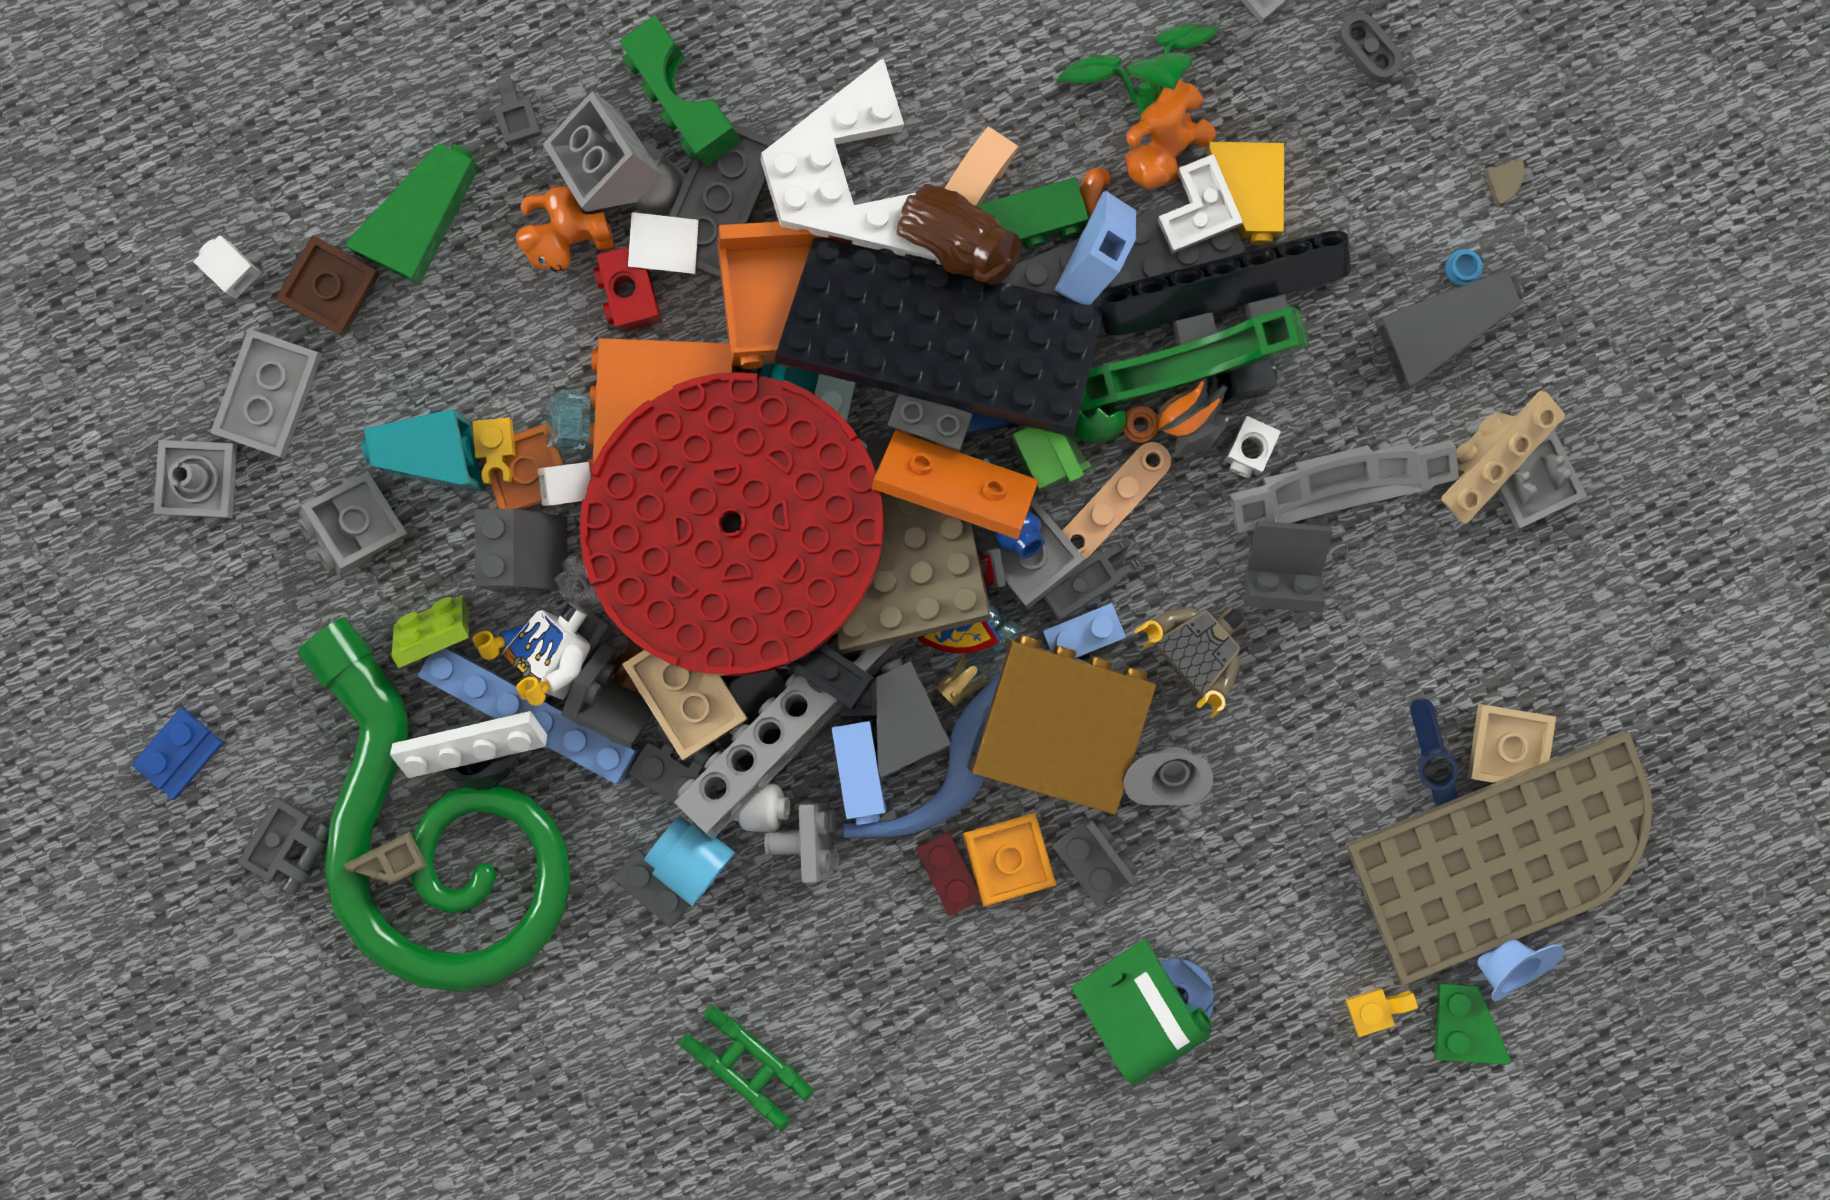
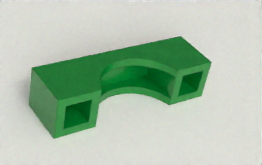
M655 15L619 40L627 52L622 56V59L634 75H637L639 72L642 74L646 81L641 84V87L653 103L659 100L665 108L660 112V115L672 131L677 128L684 137L679 143L691 160L698 157L707 167L742 141L713 99L690 102L677 97L675 77L685 56Z

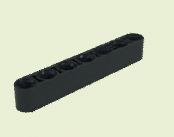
M1342 231L1322 232L1107 288L1099 295L1100 307L1103 310L1104 332L1115 336L1125 335L1346 277L1351 271L1348 234Z

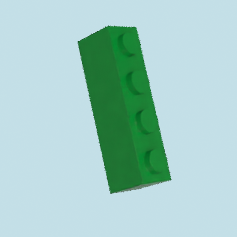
M1076 177L976 205V207L999 220L1002 228L1016 233L1020 239L1021 246L1024 245L1026 250L1039 248L1047 243V238L1060 235L1061 240L1076 237L1082 234L1081 228H1085L1089 220Z

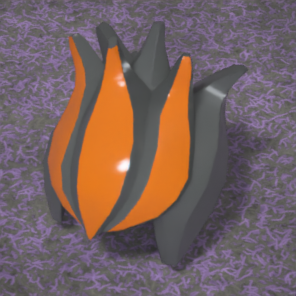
M1212 377L1208 389L1206 378L1197 381L1191 388L1171 397L1161 407L1158 415V430L1177 437L1174 451L1176 458L1194 452L1196 455L1209 452L1225 428L1241 422L1239 415L1221 411L1223 398L1228 387L1223 385L1218 389L1217 377Z

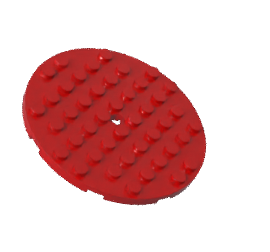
M730 372L696 377L672 386L673 389L659 395L652 401L647 400L627 416L609 437L593 464L590 472L592 476L585 499H582L580 514V544L589 582L593 585L605 612L617 627L635 644L671 665L692 672L717 676L752 675L788 665L816 650L835 635L852 617L873 581L881 556L885 527L882 492L871 489L876 475L874 465L864 445L844 418L825 401L791 382L762 377L755 373ZM732 513L740 515L742 520L741 529L733 533L724 532L722 528L723 519Z

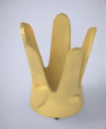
M963 653L950 675L945 676L938 683L939 685L936 686L944 696L937 706H941L948 700L957 708L959 704L963 703V699L991 681L986 680V677L969 683L976 675L977 667L971 666L961 674L968 661L966 659L963 662L965 658Z

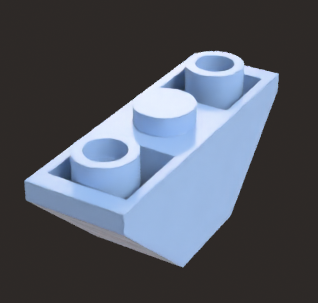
M1103 192L1054 290L1075 302L1091 305L1118 275L1136 240V210L1109 192Z

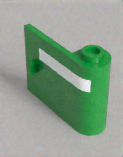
M1146 939L1141 940L1071 987L1118 1069L1133 1086L1138 1085L1211 1037L1209 1029L1212 1028L1210 1018L1202 1008L1195 1009L1192 1005L1185 1004Z

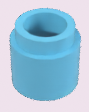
M679 816L655 843L644 861L655 869L652 873L653 876L693 906L728 864L735 852L717 837L712 840L694 822L690 824Z

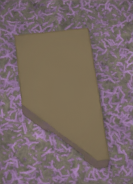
M411 831L345 863L344 866L348 871L361 873L392 884L426 867L427 863Z

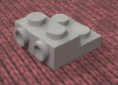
M368 471L302 504L300 509L302 518L297 520L304 536L308 540L315 537L320 545L321 550L317 551V554L327 571L335 569L338 576L371 560L374 554L407 536V532Z

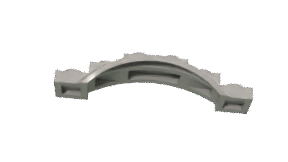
M1451 440L1416 449L1410 443L1372 451L1366 445L1295 463V471L1263 478L1264 486L1232 493L1230 497L1234 523L1238 533L1254 530L1258 521L1292 523L1363 504L1430 490L1435 485L1458 480L1456 446Z

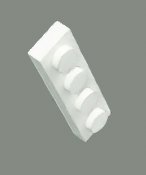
M528 711L392 743L390 756L407 778H412L546 747L547 734L532 712Z

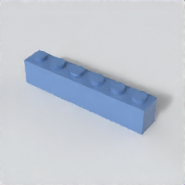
M451 647L429 655L417 676L495 719L531 711L547 734L546 747L616 785L624 782L628 771L640 752L639 749L633 746L627 748L619 743H615L609 738L562 716L563 708L546 699L538 706L529 704L528 700L521 699L516 689L517 683Z

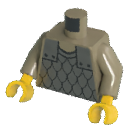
M1230 606L1217 619L1206 609L1201 612L1192 607L1169 610L1155 619L1143 623L1134 630L1135 634L1141 630L1146 632L1149 640L1143 647L1147 648L1153 645L1198 696H1203L1196 704L1199 709L1205 703L1210 704L1213 708L1210 718H1214L1224 709L1226 705L1225 699L1234 686L1240 665L1237 654L1241 648L1231 636L1246 623L1233 607Z

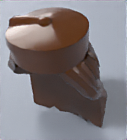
M924 184L923 189L916 191V195H909L906 198L901 211L903 216L898 221L897 236L903 237L907 241L930 251L938 258L945 270L952 274L971 276L975 280L989 285H997L1010 275L1019 259L1021 242L1016 233L1002 228L1000 221L993 215L976 207L958 192L931 184Z

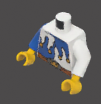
M568 602L559 617L540 610L524 624L500 632V637L494 638L491 632L481 631L473 636L472 641L481 657L486 660H492L497 657L500 648L505 649L502 654L525 677L516 686L521 699L528 700L529 704L534 706L541 705L545 701V693L564 700L573 681L581 672L582 664L590 651V643L577 632L588 614L579 606Z

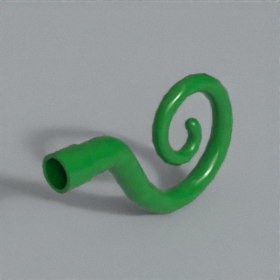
M346 617L330 623L307 640L298 649L297 655L325 690L330 689L357 722L360 729L355 753L330 819L324 872L333 913L362 954L387 973L416 986L466 992L500 983L528 965L551 939L566 910L571 882L567 844L553 818L532 798L502 785L483 790H476L465 786L449 791L426 810L413 835L427 863L426 867L411 874L412 884L424 902L444 912L456 914L476 908L490 895L496 881V871L491 864L482 863L477 865L473 870L469 883L459 889L444 886L436 876L434 856L437 842L442 833L458 817L473 812L495 814L514 821L529 837L536 850L537 878L533 901L523 919L506 937L485 949L471 952L453 953L430 950L410 941L389 925L372 899L369 876L348 871L344 864L370 851L374 824L398 769L397 763L390 756L392 743L408 740L406 706L394 683L372 657L374 652Z

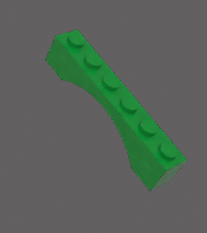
M1288 306L1251 318L1221 332L1183 345L1090 369L1082 399V409L1087 412H1095L1097 408L1102 410L1110 409L1310 347L1300 309Z

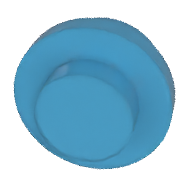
M1468 249L1455 251L1448 257L1445 263L1447 278L1453 284L1461 287L1479 280L1483 272L1481 258L1474 251Z

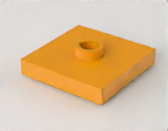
M1036 813L962 833L983 906L1056 886Z

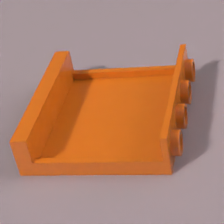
M779 222L719 225L717 247L731 366H741L743 369L750 370L760 368L764 364L775 363V354L812 241L815 238L826 237L813 235L807 230L796 231L780 227ZM828 235V238H826L868 249L867 247L852 244V240ZM779 364V365L782 366V367H790V366H786V365Z
M599 338L598 349H593L591 356L592 371H597L596 386H591L590 407L595 408V423L590 422L588 426L589 445H594L593 460H587L590 472L609 437L626 417L647 400L652 401L659 395L673 389L672 386L678 383L711 374L735 372V366H731L729 343Z

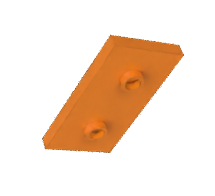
M895 430L874 477L871 489L1018 539L1039 480Z

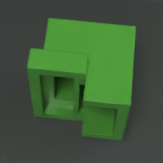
M1027 427L1014 433L1012 436L1011 444L1026 475L1039 480L1035 490L1036 495L1065 481L1068 486L1080 481L1084 476L1083 473L1092 467L1089 460H1085L1074 436L1069 437L1033 427Z

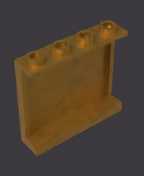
M1019 634L1017 641L1007 638L1005 642L1009 645L976 754L971 753L967 768L976 775L1116 815L1124 790V777L1132 765L1156 684L1146 679L1147 672L1126 666L1123 673L1111 669L1112 662L1098 657L1090 656L1089 662L1075 658L1077 652L1065 647L1055 645L1054 650L1050 651L1039 647L1040 640Z

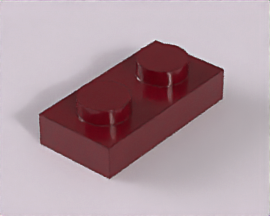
M946 832L915 848L948 916L981 901L979 891L950 832Z

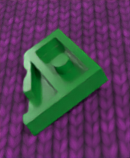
M1438 983L1434 1059L1440 1061L1510 1065V1057L1479 987L1470 984Z

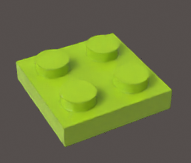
M463 595L453 599L451 597L440 599L430 609L419 614L417 612L408 613L394 624L392 658L398 668L469 638V608Z

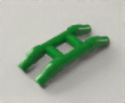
M713 1004L709 1005L705 1009L703 1017L716 1025L719 1030L732 1040L734 1039L733 1043L721 1057L689 1034H685L681 1038L679 1046L752 1104V1107L764 1118L768 1119L779 1131H783L789 1125L790 1119L763 1092L761 1093L762 1089L776 1075L804 1102L813 1096L815 1090L791 1066L783 1062L752 1036L740 1023ZM746 1050L763 1064L749 1082L732 1068Z

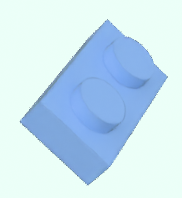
M1112 603L1042 631L1050 651H1053L1055 645L1076 651L1075 658L1126 638Z

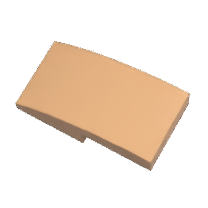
M987 127L964 157L945 189L958 192L975 206L982 204L995 180L1001 179L1020 146L993 128Z

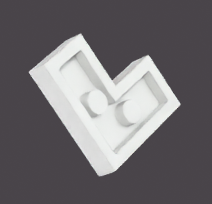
M1214 154L1178 169L1177 173L1190 204L1163 214L1158 218V223L1172 254L1239 227L1243 223Z

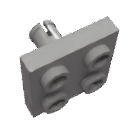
M158 440L153 514L233 519L238 445L233 443Z

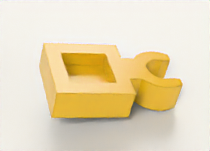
M508 417L472 421L475 458L487 460L481 472L483 482L487 485H492V472L496 469H501L503 481L511 483L513 473L511 468L505 464V457L516 456L513 420Z

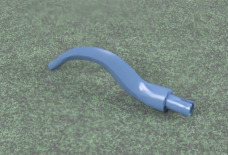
M999 674L975 696L956 721L950 737L949 767L946 780L941 789L920 808L901 818L856 825V823H843V838L894 837L916 833L949 819L975 797L985 777L971 773L967 765L971 753L976 754L998 683Z

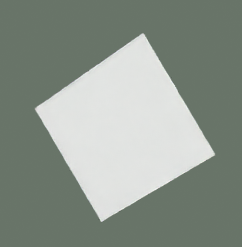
M632 212L628 267L695 274L698 220Z

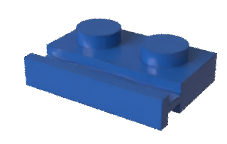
M180 708L131 765L158 789H162L168 795L167 797L171 800H176L225 742L212 733L210 729L188 710Z

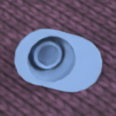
M1510 940L1482 954L1477 963L1486 979L1494 988L1491 999L1495 1002L1499 1001L1512 991L1525 986L1554 968L1563 957L1565 949L1560 944L1534 951L1517 940Z

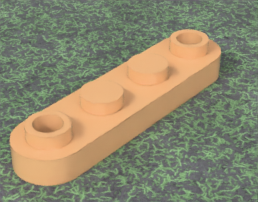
M1149 442L1140 446L1063 529L1062 532L1069 540L1073 536L1082 537L1084 545L1077 550L1085 559L1098 548L1168 472L1171 465L1169 451L1163 445L1156 442ZM1149 454L1156 455L1159 459L1158 466L1150 467L1146 463V456Z

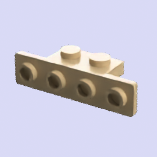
M1539 391L1517 416L1498 412L1488 416L1481 422L1479 430L1472 438L1456 449L1459 479L1447 490L1441 500L1460 522L1468 523L1565 418V413L1547 392Z

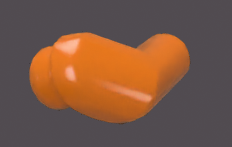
M1104 168L1089 170L1085 174L1080 186V192L1089 219L1103 189L1111 182L1110 173Z

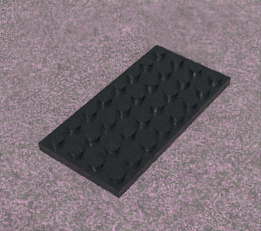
M815 238L812 241L775 354V363L1073 437L1103 310L1099 306L1080 304L1071 299L1003 282L997 285H989L977 281L971 276L952 274L942 267L826 238Z

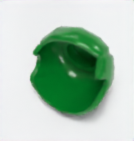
M1081 406L1074 435L1080 441L1091 444H1103L1112 441L1125 428L1127 421L1126 412L1124 409L1117 411L1115 407H1112L1107 415L1100 408H1097L1095 412L1083 411Z

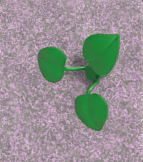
M1185 24L1162 31L1157 35L1156 41L1158 45L1165 46L1164 53L1155 58L1137 60L1127 66V73L1129 75L1145 80L1138 85V91H1135L1124 68L1120 66L1122 64L1121 58L1112 55H1095L1081 59L1067 67L1058 76L1056 83L1061 81L1095 83L1105 80L1112 75H1117L1121 78L1129 93L1130 102H1137L1140 121L1141 113L1155 102L1163 87L1174 90L1180 77L1192 64L1190 55L1172 52L1176 48L1190 49L1199 46L1211 39L1219 29L1217 26Z

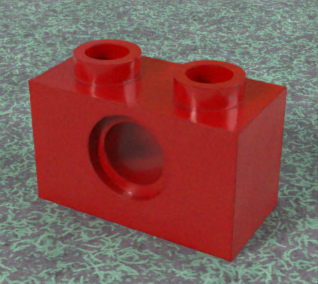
M629 246L596 255L599 267L593 268L599 290L605 288L608 302L603 303V309L608 325L614 324L621 333L662 322L649 269L628 267ZM625 282L634 283L635 291L631 296L622 298L617 295L621 284Z

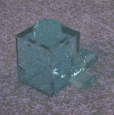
M560 390L558 394L553 393L547 403L546 447L584 449L590 438V397L584 396L575 390Z

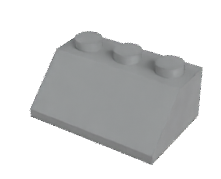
M593 91L543 143L544 148L578 204L586 212L637 202L662 176V173L622 112Z

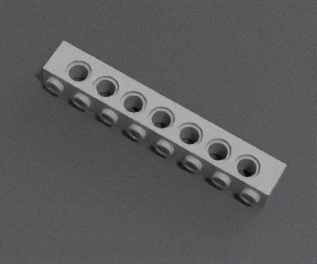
M838 636L830 644L824 643L843 656ZM909 639L860 650V657L852 663L874 676L881 669L880 667L884 666ZM796 672L793 673L785 683L786 689L777 698H769L759 709L758 713L760 715L750 725L744 724L734 733L731 739L733 743L723 753L718 751L712 755L704 766L706 770L696 780L694 778L688 780L677 793L679 797L674 803L713 840L845 705L823 690L816 688L814 684ZM805 702L808 704V707L803 715L799 717L789 715V710L793 704ZM768 730H781V735L777 742L773 744L763 743V736ZM752 756L754 758L753 765L749 770L745 772L736 771L737 761L741 757ZM717 783H725L727 789L724 796L716 800L710 799L709 791L711 787Z

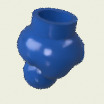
M1027 513L1018 539L995 532V538L999 547L1006 552H1016L1021 559H1027L1036 554L1042 548L1045 541L1040 535L1041 522L1033 513Z

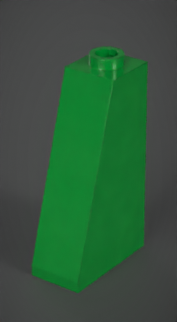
M438 143L348 239L345 246L354 254L420 285L479 169L477 164L471 159L473 154L456 144H452L451 148Z

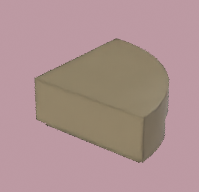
M1523 159L1488 169L1485 172L1496 207L1510 200L1521 187L1524 178Z

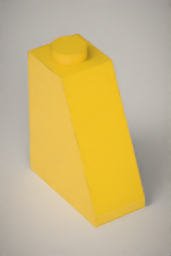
M1209 142L1205 150V157L1212 154L1215 156L1243 221L1241 226L1236 227L1241 239H1251V244L1253 245L1272 244L1273 239H1278L1284 232V143Z

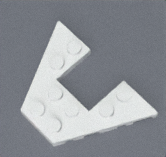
M884 59L875 63L761 153L760 160L780 227L796 231L807 230L813 235L828 238V235L852 240V244L876 250L890 249L897 255L905 256V253L936 260V264L942 265L938 258L927 249L897 236L898 221L903 216L901 211L906 198L909 195H916V193L854 205L837 152L836 144L902 132L904 122Z

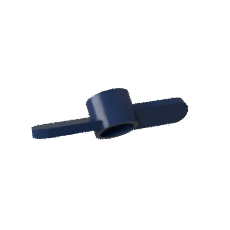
M1420 698L1414 701L1410 707L1422 753L1418 763V770L1423 784L1431 789L1435 806L1437 807L1458 798L1454 784L1457 779L1458 769L1455 757L1444 747L1433 704L1428 699ZM1433 757H1443L1451 763L1452 771L1445 779L1431 780L1424 773L1425 763Z

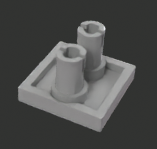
M830 801L799 805V829L777 830L773 833L765 834L764 847L766 855L799 854L801 858L802 883L819 882L833 876V870L838 868V850L836 847H832L831 832L836 831L837 816L835 809H830Z

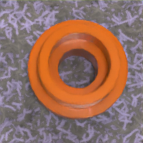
M1135 406L1126 412L1127 421L1123 432L1129 440L1135 443H1146L1156 436L1159 425L1158 416L1151 408ZM1137 418L1144 419L1147 422V429L1145 431H1137L1133 425L1134 420Z

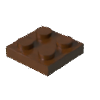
M312 235L275 299L344 337L380 273Z

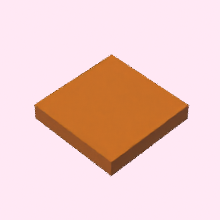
M550 423L514 434L516 456L505 457V464L511 468L513 473L512 482L506 483L503 481L501 469L494 470L491 475V486L499 509L526 510L542 504L537 468L564 465ZM483 459L484 465L487 463L486 459Z

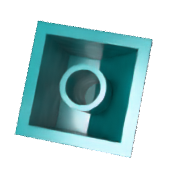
M450 409L364 428L366 439L361 441V448L366 462H370L371 466L390 475L476 493L484 491L478 460L475 458V447L469 419L456 410Z

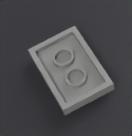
M248 328L210 433L285 459L322 354Z
M1034 497L1027 513H1033L1039 518L1041 522L1040 535L1045 541L1042 548L1027 559H1021L1016 552L1010 553L1000 548L995 538V531L973 524L978 550L981 553L1000 548L1005 583L1027 609L1086 563L1082 554Z

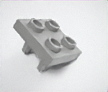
M1555 430L1546 437L1497 491L1516 530L1587 497Z

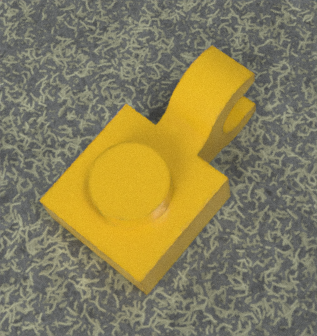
M1380 987L1345 999L1358 1037L1395 1026L1392 1014L1404 1013L1418 1008L1414 993H1411L1410 990L1385 997L1384 991Z

